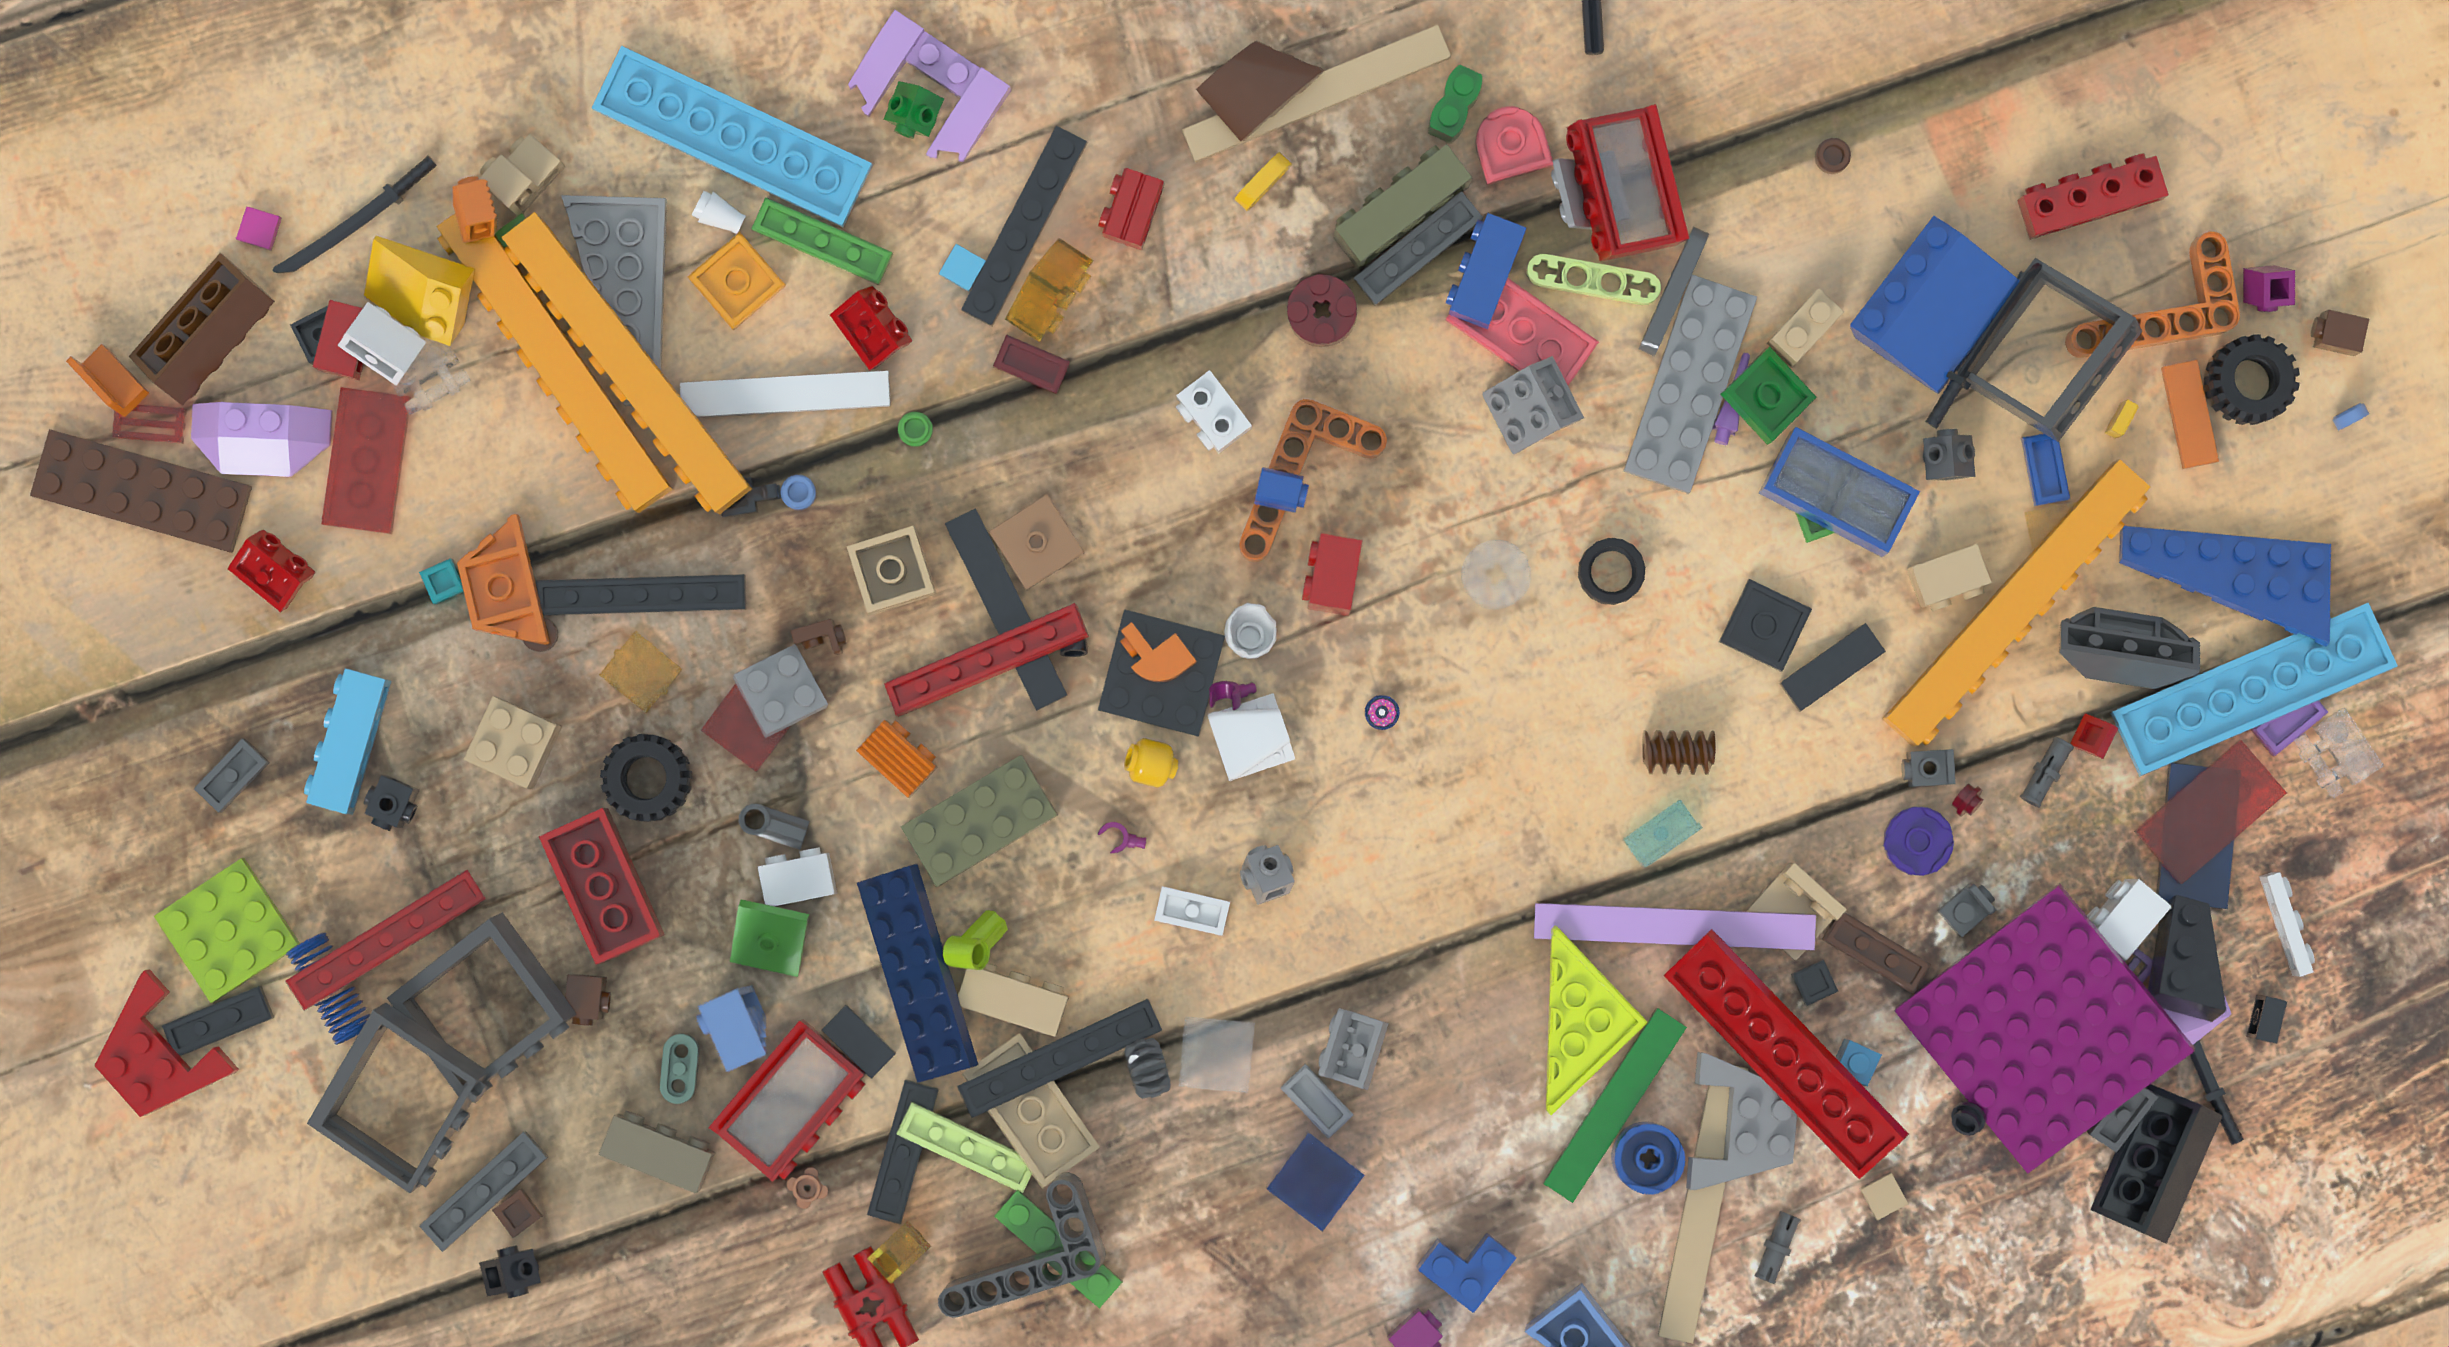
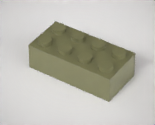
M1447 144L1440 150L1436 145L1420 157L1421 161L1416 168L1411 170L1407 166L1392 178L1391 187L1385 191L1381 187L1376 189L1364 199V207L1358 212H1355L1352 208L1336 220L1334 239L1358 271L1419 226L1458 193L1464 192L1469 188L1472 176Z
M1020 755L902 825L901 828L935 886L939 887L1055 818L1058 814L1023 755Z

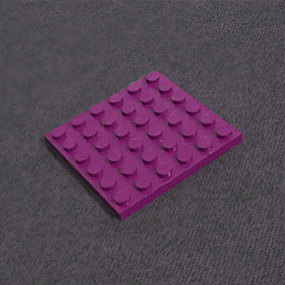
M2060 883L1898 1005L1894 1010L1968 1102L1976 1104L1984 1111L1987 1125L2027 1173L2037 1168L2195 1051L2193 1044Z

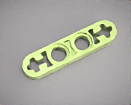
M1549 254L1534 256L1527 266L1529 281L1536 286L1638 305L1653 303L1661 292L1659 279L1654 274L1644 271ZM1544 261L1547 262L1546 266L1548 269L1557 271L1558 263L1564 264L1565 266L1561 272V283L1554 282L1557 275L1546 274L1544 279H1539L1538 272L1533 271V266L1538 267L1540 262ZM1573 267L1582 268L1586 273L1585 283L1580 286L1571 285L1567 280L1568 270ZM1607 273L1616 274L1620 279V288L1615 292H1608L1602 288L1601 278ZM1626 276L1633 277L1630 284L1641 285L1643 280H1648L1649 287L1654 288V293L1650 292L1646 298L1640 297L1641 291L1630 288L1629 296L1623 295L1627 285Z

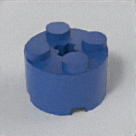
M1638 1122L1627 1126L1618 1135L1613 1144L1611 1160L1616 1175L1625 1185L1638 1193L1649 1195L1667 1190L1680 1179L1685 1167V1152L1677 1136L1666 1127L1654 1122ZM1651 1149V1153L1656 1156V1161H1651L1648 1167H1644L1645 1164L1640 1160V1155L1646 1154L1647 1150Z

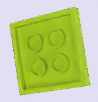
M245 858L239 859L154 915L210 1003H215L284 957L290 949L300 944Z

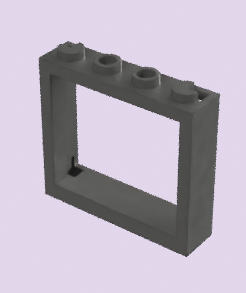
M2035 258L2025 272L2020 271L2017 279L2021 281L2026 272L2037 262L2042 264L2041 270L2010 312L1966 380L1971 384L1970 388L2059 442L2142 333V329L2134 316ZM2046 285L2113 326L2043 417L1976 374L2042 287ZM1968 355L1967 358L1964 360V362L1960 365V367L1957 369V371L1955 372V374H1958V372L1960 371V369L1962 368V366L1964 365V363H1965L1966 360L1968 359L1969 355Z
M503 912L489 918L387 997L395 1009L444 1041L414 998L490 939H493L550 1019L485 1068L489 1071L488 1076L483 1082L487 1085L485 1091L493 1086L490 1080L496 1075H499L502 1079L519 1066L515 1061L521 1056L525 1055L529 1059L543 1049L544 1045L541 1041L550 1035L552 1039H555L569 1028L566 1022L576 1015L574 1009ZM431 1058L459 1097L468 1082Z
M384 1003L371 1012L307 1124L408 1193H412L422 1185L427 1187L434 1178L437 1170L433 1167L437 1160H442L452 1148L454 1142L450 1138L454 1131H460L468 1121L470 1113L467 1110L472 1102L476 1103L485 1092L487 1085L483 1082L488 1076L489 1071L388 1003ZM387 1028L468 1082L417 1168L337 1115Z

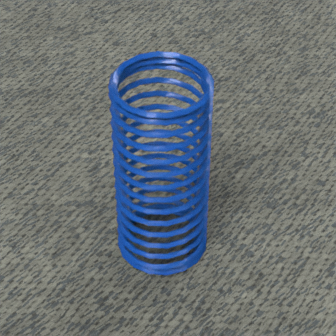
M327 933L318 934L286 953L288 958L292 959L291 964H298L294 971H302L311 965L303 966L304 964L333 948V945H329L310 956L298 960L311 950L328 942ZM355 986L314 1005H322L318 1008L317 1012H325L321 1019H329L324 1026H333L329 1029L328 1033H336L332 1038L336 1045L358 1035L367 1021L365 1019L370 1016V1014H367L339 1027L367 1009V1007H363L341 1019L333 1021L363 1003V1000H360L330 1014L358 997L359 993L325 1008L335 1000L353 991L356 988Z

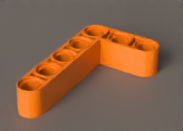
M2209 231L2196 238L2190 246L2189 254L2198 304L2132 315L2137 319L2142 333L2129 350L2220 335L2233 329L2238 324L2240 319L2238 299L2228 244L2222 234ZM2203 241H2209L2215 246L2216 254L2213 258L2203 254L2201 250ZM2209 275H2215L2221 280L2222 288L2220 292H2215L2209 288L2207 284ZM2215 309L2224 310L2227 314L2228 322L2226 326L2218 325L2213 318ZM2181 315H2188L2192 318L2194 327L2191 332H2187L2180 327L2179 318ZM2105 320L2078 325L2066 336L2065 346L2067 351L2077 358L2090 357L2113 325ZM2147 320H2152L2158 324L2160 328L2158 337H2151L2146 333L2145 323ZM2078 332H2085L2090 336L2091 346L2089 349H2083L2077 344L2076 336Z
M1303 399L1295 403L1290 412L1269 469L1300 475L1314 438L1361 457L1372 459L1377 458L1383 453L1387 437L1383 429L1377 425L1319 402ZM1301 408H1311L1315 412L1316 420L1312 424L1302 425L1298 422L1296 413ZM1335 420H1341L1348 426V433L1342 438H1336L1329 432L1328 427ZM1366 433L1378 435L1381 442L1380 447L1373 451L1366 450L1361 444L1362 436ZM1292 439L1301 442L1304 449L1300 456L1294 458L1286 455L1283 449L1284 444ZM1254 504L1239 544L1240 552L1245 559L1258 562L1267 557L1286 511L1277 509V518L1272 522H1264L1258 516V510L1261 505ZM1252 536L1262 538L1265 542L1263 552L1256 555L1250 554L1245 548V542L1248 538Z

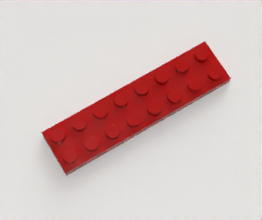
M1712 929L1663 975L1859 1180L1909 1135L1892 1115Z

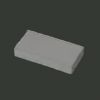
M1306 1064L1280 1087L1328 1139L1353 1116V1113Z

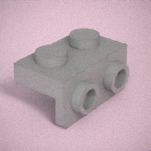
M1339 1008L1329 1025L1330 1037L1326 1048L1323 1049L1319 1057L1320 1069L1318 1075L1368 1090L1389 1023Z

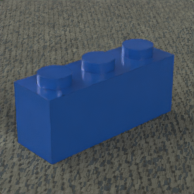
M1487 213L1485 221L1477 220L1470 238L1476 241L1472 254L1464 253L1458 269L1464 275L1459 286L1452 284L1446 300V304L1451 305L1449 315L1488 330L1525 235L1526 227Z

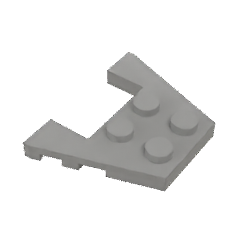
M1697 1052L1695 1084L1730 1088L1724 1158L1689 1157L1686 1188L1698 1190L1792 1164L1797 1114L1760 1076L1707 1053Z

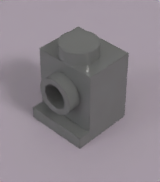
M1954 749L1906 752L1907 759H1902L1903 780H1908L1909 787L1956 784ZM1927 761L1932 762L1935 766V771L1931 775L1926 774L1923 770V766Z

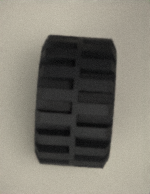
M2253 334L2249 337L2237 338L2216 351L2212 356L2214 358L2213 361L2209 362L2206 370L2209 371L2208 376L2204 377V385L2209 386V391L2205 392L2207 399L2212 398L2215 403L2212 405V408L2216 412L2221 410L2224 413L2222 416L2228 421L2234 419L2236 420L2235 424L2240 425L2246 423L2256 425L2273 419L2287 410L2286 407L2292 404L2296 398L2293 396V393L2299 390L2300 385L2299 382H2296V377L2300 375L2299 368H2294L2292 364L2296 359L2293 354L2288 356L2285 353L2288 347L2283 343L2275 344V338L2270 336L2261 338V335ZM2242 361H2254L2260 364L2266 371L2269 387L2263 398L2259 400L2249 399L2242 395L2236 387L2235 371L2238 364Z
M649 734L629 736L622 739L623 742L620 744H615L611 748L612 752L610 755L605 757L603 761L605 763L604 770L600 772V777L603 778L601 789L606 794V801L609 805L613 806L620 815L635 821H659L676 813V810L686 802L685 797L687 793H690L692 787L690 786V779H693L692 771L689 770L688 766L690 762L683 755V750L678 745L673 744L671 740ZM643 757H651L658 760L666 772V783L659 795L650 799L635 796L627 783L629 768L637 759Z

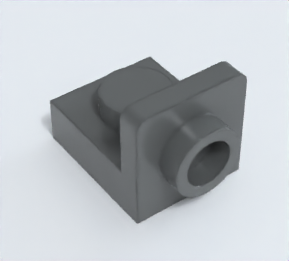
M1968 884L1937 911L1957 935L1963 937L1986 916L1992 915L1997 910L1992 905L1995 901L1994 897L1983 885L1977 887L1975 884Z

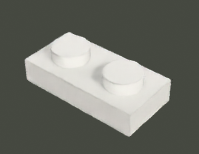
M1162 886L1154 920L1222 936L1230 902Z

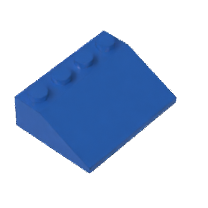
M1933 216L1852 321L1850 328L1855 339L1939 394L1950 380L1946 377L1949 370L1953 373L1957 371L1977 345L2020 280L1962 233L1936 216Z

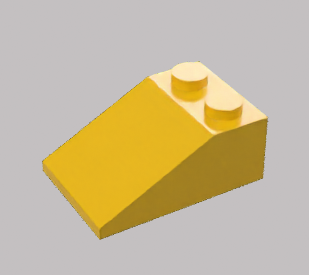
M375 236L372 244L364 296L378 307L385 309L404 326L414 329L420 336L451 346L465 324L475 269Z

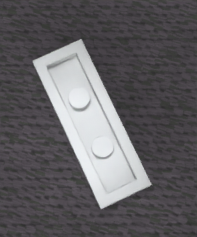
M2271 872L2259 876L2292 976L2301 977L2313 973L2311 964L2315 963L2314 954L2310 945L2303 942L2300 931L2304 929L2299 912L2292 909L2289 897H2292L2293 894L2288 879L2282 877L2280 872Z

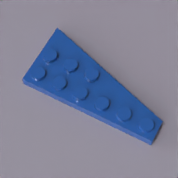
M2124 526L2120 530V564L2157 579L2162 577L2177 583L2184 590L2192 593L2196 591L2209 596L2214 602L2263 621L2265 619L2283 626L2285 631L2295 635L2300 633L2315 639V643L2327 647L2330 643L2331 544Z

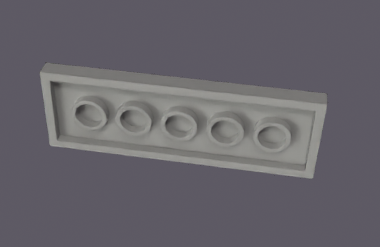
M1693 274L1691 275L1623 472L1687 494L1691 492L1723 398L1720 394L1727 387L1757 299L1756 296Z

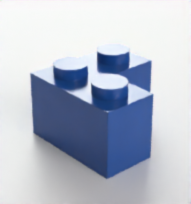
M1486 1233L1466 1260L1437 1239L1416 1267L1422 1274L1474 1313L1517 1257Z

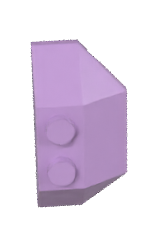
M231 402L193 404L191 439L221 474L292 477L331 445L332 410L293 405Z

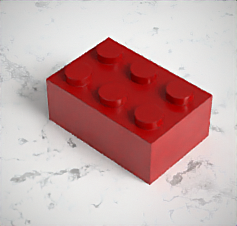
M1320 533L1319 541L1312 540L1307 566L1314 567L1313 576L1306 575L1302 600L1308 601L1307 609L1349 615L1363 540Z

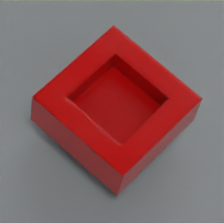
M2085 713L2070 744L2080 751L2104 759L2119 728L2112 723Z

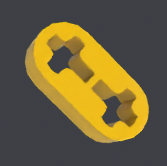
M1278 152L1244 186L1235 197V200L1246 211H1249L1289 170L1292 163L1283 154Z

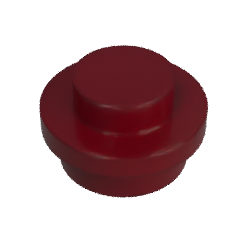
M1967 784L1952 802V806L1957 809L1956 814L1960 817L1965 813L1971 816L1984 800L1980 797L1983 790L1978 786L1974 788L1972 785Z

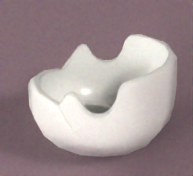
M1246 603L1237 607L1226 620L1224 629L1226 642L1242 658L1256 659L1268 653L1276 641V621L1261 604Z

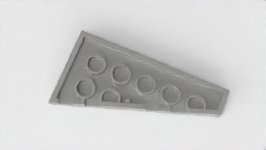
M561 195L580 254L584 273L661 370L666 198ZM627 399L623 402L625 406H632Z

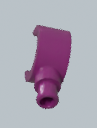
M1232 681L1216 682L1209 688L1210 707L1213 708L1216 701L1227 698L1232 699V709L1236 710L1240 707L1242 698L1256 693V685L1253 682L1246 685H1238Z
M1117 822L1106 823L1098 832V835H1100L1107 829L1115 827L1123 833L1122 844L1110 853H1119L1126 847L1145 849L1146 837L1142 838L1137 837L1135 834H1129L1127 829Z

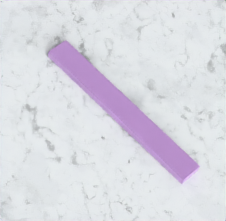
M1535 903V939H1551V928L1556 925L1570 940L1695 945L1712 929L1729 947L1815 950V914Z

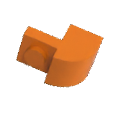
M1132 622L1121 630L1125 636L1120 641L1132 658L1137 654L1141 657L1138 662L1131 666V669L1146 680L1152 682L1170 681L1197 663L1176 633L1153 650Z

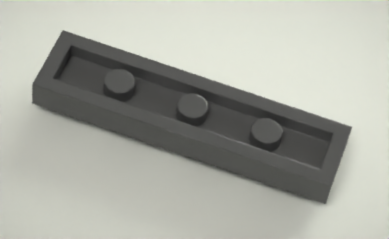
M1461 191L1355 276L1353 280L1376 306L1476 225L1477 220L1482 221L1483 216Z
M526 1131L522 1132L421 1223L419 1227L442 1252L445 1251L549 1156Z

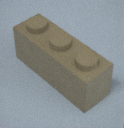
M625 1111L624 1115H614L598 1155L693 1193H698L701 1190L715 1155L714 1151L708 1149L710 1145L708 1142L690 1136L689 1141L676 1137L677 1130L659 1123L656 1128L643 1123L644 1117L630 1111Z

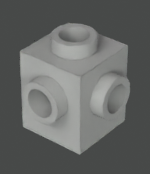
M1263 845L1249 851L1242 865V870H1240V876L1244 887L1247 890L1251 889L1257 905L1289 894L1295 883L1292 876L1293 866L1288 855L1282 854L1279 845L1271 848Z

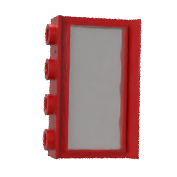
M1656 104L1584 120L1579 119L1567 127L1566 142L1569 150L1573 152L1576 164L1574 169L1575 179L1582 188L1584 196L1583 211L1586 218L1590 220L1593 232L1591 244L1593 250L1598 253L1600 262L1674 247L1690 239Z
M804 1019L799 1020L708 1128L731 1145L766 1175L770 1181H775L779 1176L785 1180L798 1165L793 1160L801 1150L808 1153L820 1139V1136L816 1134L824 1123L830 1127L843 1112L838 1107L847 1096L853 1100L866 1085L861 1080L866 1073Z

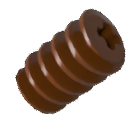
M1646 730L1643 731V764L1646 765L1649 774L1653 775L1656 765H1660L1663 775H1667L1670 765H1674L1677 775H1681L1684 765H1688L1691 775H1695L1698 765H1702L1705 775H1709L1711 766L1715 762L1716 742L1714 730L1710 732L1708 740H1706L1702 730L1696 732L1694 740H1692L1688 730L1682 732L1680 740H1678L1674 730L1668 732L1666 740H1664L1660 730L1654 732L1652 740H1650L1648 732Z

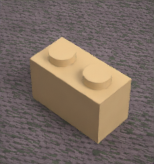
M1817 289L1767 342V345L1793 367L1844 311L1822 290Z
M1978 544L1907 569L1920 608L1930 605L1932 611L1952 605L1950 598L1959 594H1963L1965 600L1983 594L1985 592L1982 586L1992 583Z

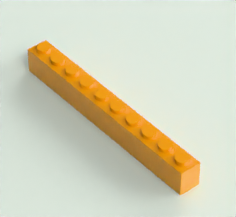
M533 212L501 238L508 245L503 249L506 255L516 266L520 262L529 272L524 276L527 282L537 293L543 290L550 299L546 306L557 320L564 317L571 326L567 333L579 348L585 344L592 353L588 360L600 375L605 372L614 382L609 386L622 403L627 399L635 410L631 415L643 430L649 427L655 434L656 438L652 442L664 457L670 454L678 465L673 469L686 485L692 482L699 493L695 495V498L707 512L713 509L715 513L720 515L751 491L752 487L542 217Z
M455 213L436 227L442 234L437 238L448 255L455 253L462 265L475 269L473 281L481 290L477 297L488 312L494 309L501 320L496 324L508 340L514 337L521 348L516 353L527 368L535 367L541 376L536 379L537 383L547 397L553 394L560 405L556 410L567 425L573 422L579 430L580 434L575 436L587 454L591 451L595 453L600 461L595 466L607 482L613 479L620 490L615 494L625 509L628 510L632 507L634 511L640 513L673 489L536 292L527 282L522 272L503 250L504 247L497 237L493 236L463 243Z
M2120 459L2112 462L1882 719L1913 747L1919 746L1921 742L1925 746L1930 743L1940 731L1936 728L1937 724L1944 717L1950 720L1962 707L1963 704L1959 700L1967 691L1973 694L1984 683L1986 678L1982 674L1990 665L1996 668L2009 654L2005 650L2014 639L2020 642L2029 633L2032 626L2028 623L2038 613L2042 617L2056 602L2052 599V596L2060 588L2064 591L2067 590L2078 578L2079 575L2075 571L2083 562L2089 565L2100 554L2102 549L2098 545L2106 536L2112 539L2124 527L2125 523L2121 521L2129 511L2136 513L2145 504L2148 498L2144 494L2150 489V486Z

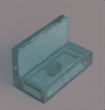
M1679 799L1622 840L1640 866L1646 868L1703 827L1694 820L1683 802Z

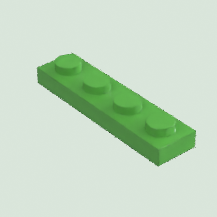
M1018 1190L994 1216L1036 1254L1063 1246L1054 1220ZM1081 1251L1079 1253L1082 1262L1088 1265L1095 1264V1257L1089 1251ZM1047 1262L1060 1275L1063 1273L1062 1267L1058 1262ZM1102 1264L1094 1275L1071 1282V1284L1100 1309L1123 1281Z

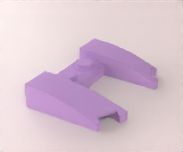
M894 10L866 53L848 86L850 89L858 86L867 102L861 108L864 114L869 117L907 62L960 98L926 155L937 159L938 150L959 153V162H964L1011 92V88L1008 84L984 68H979L925 32L922 27Z

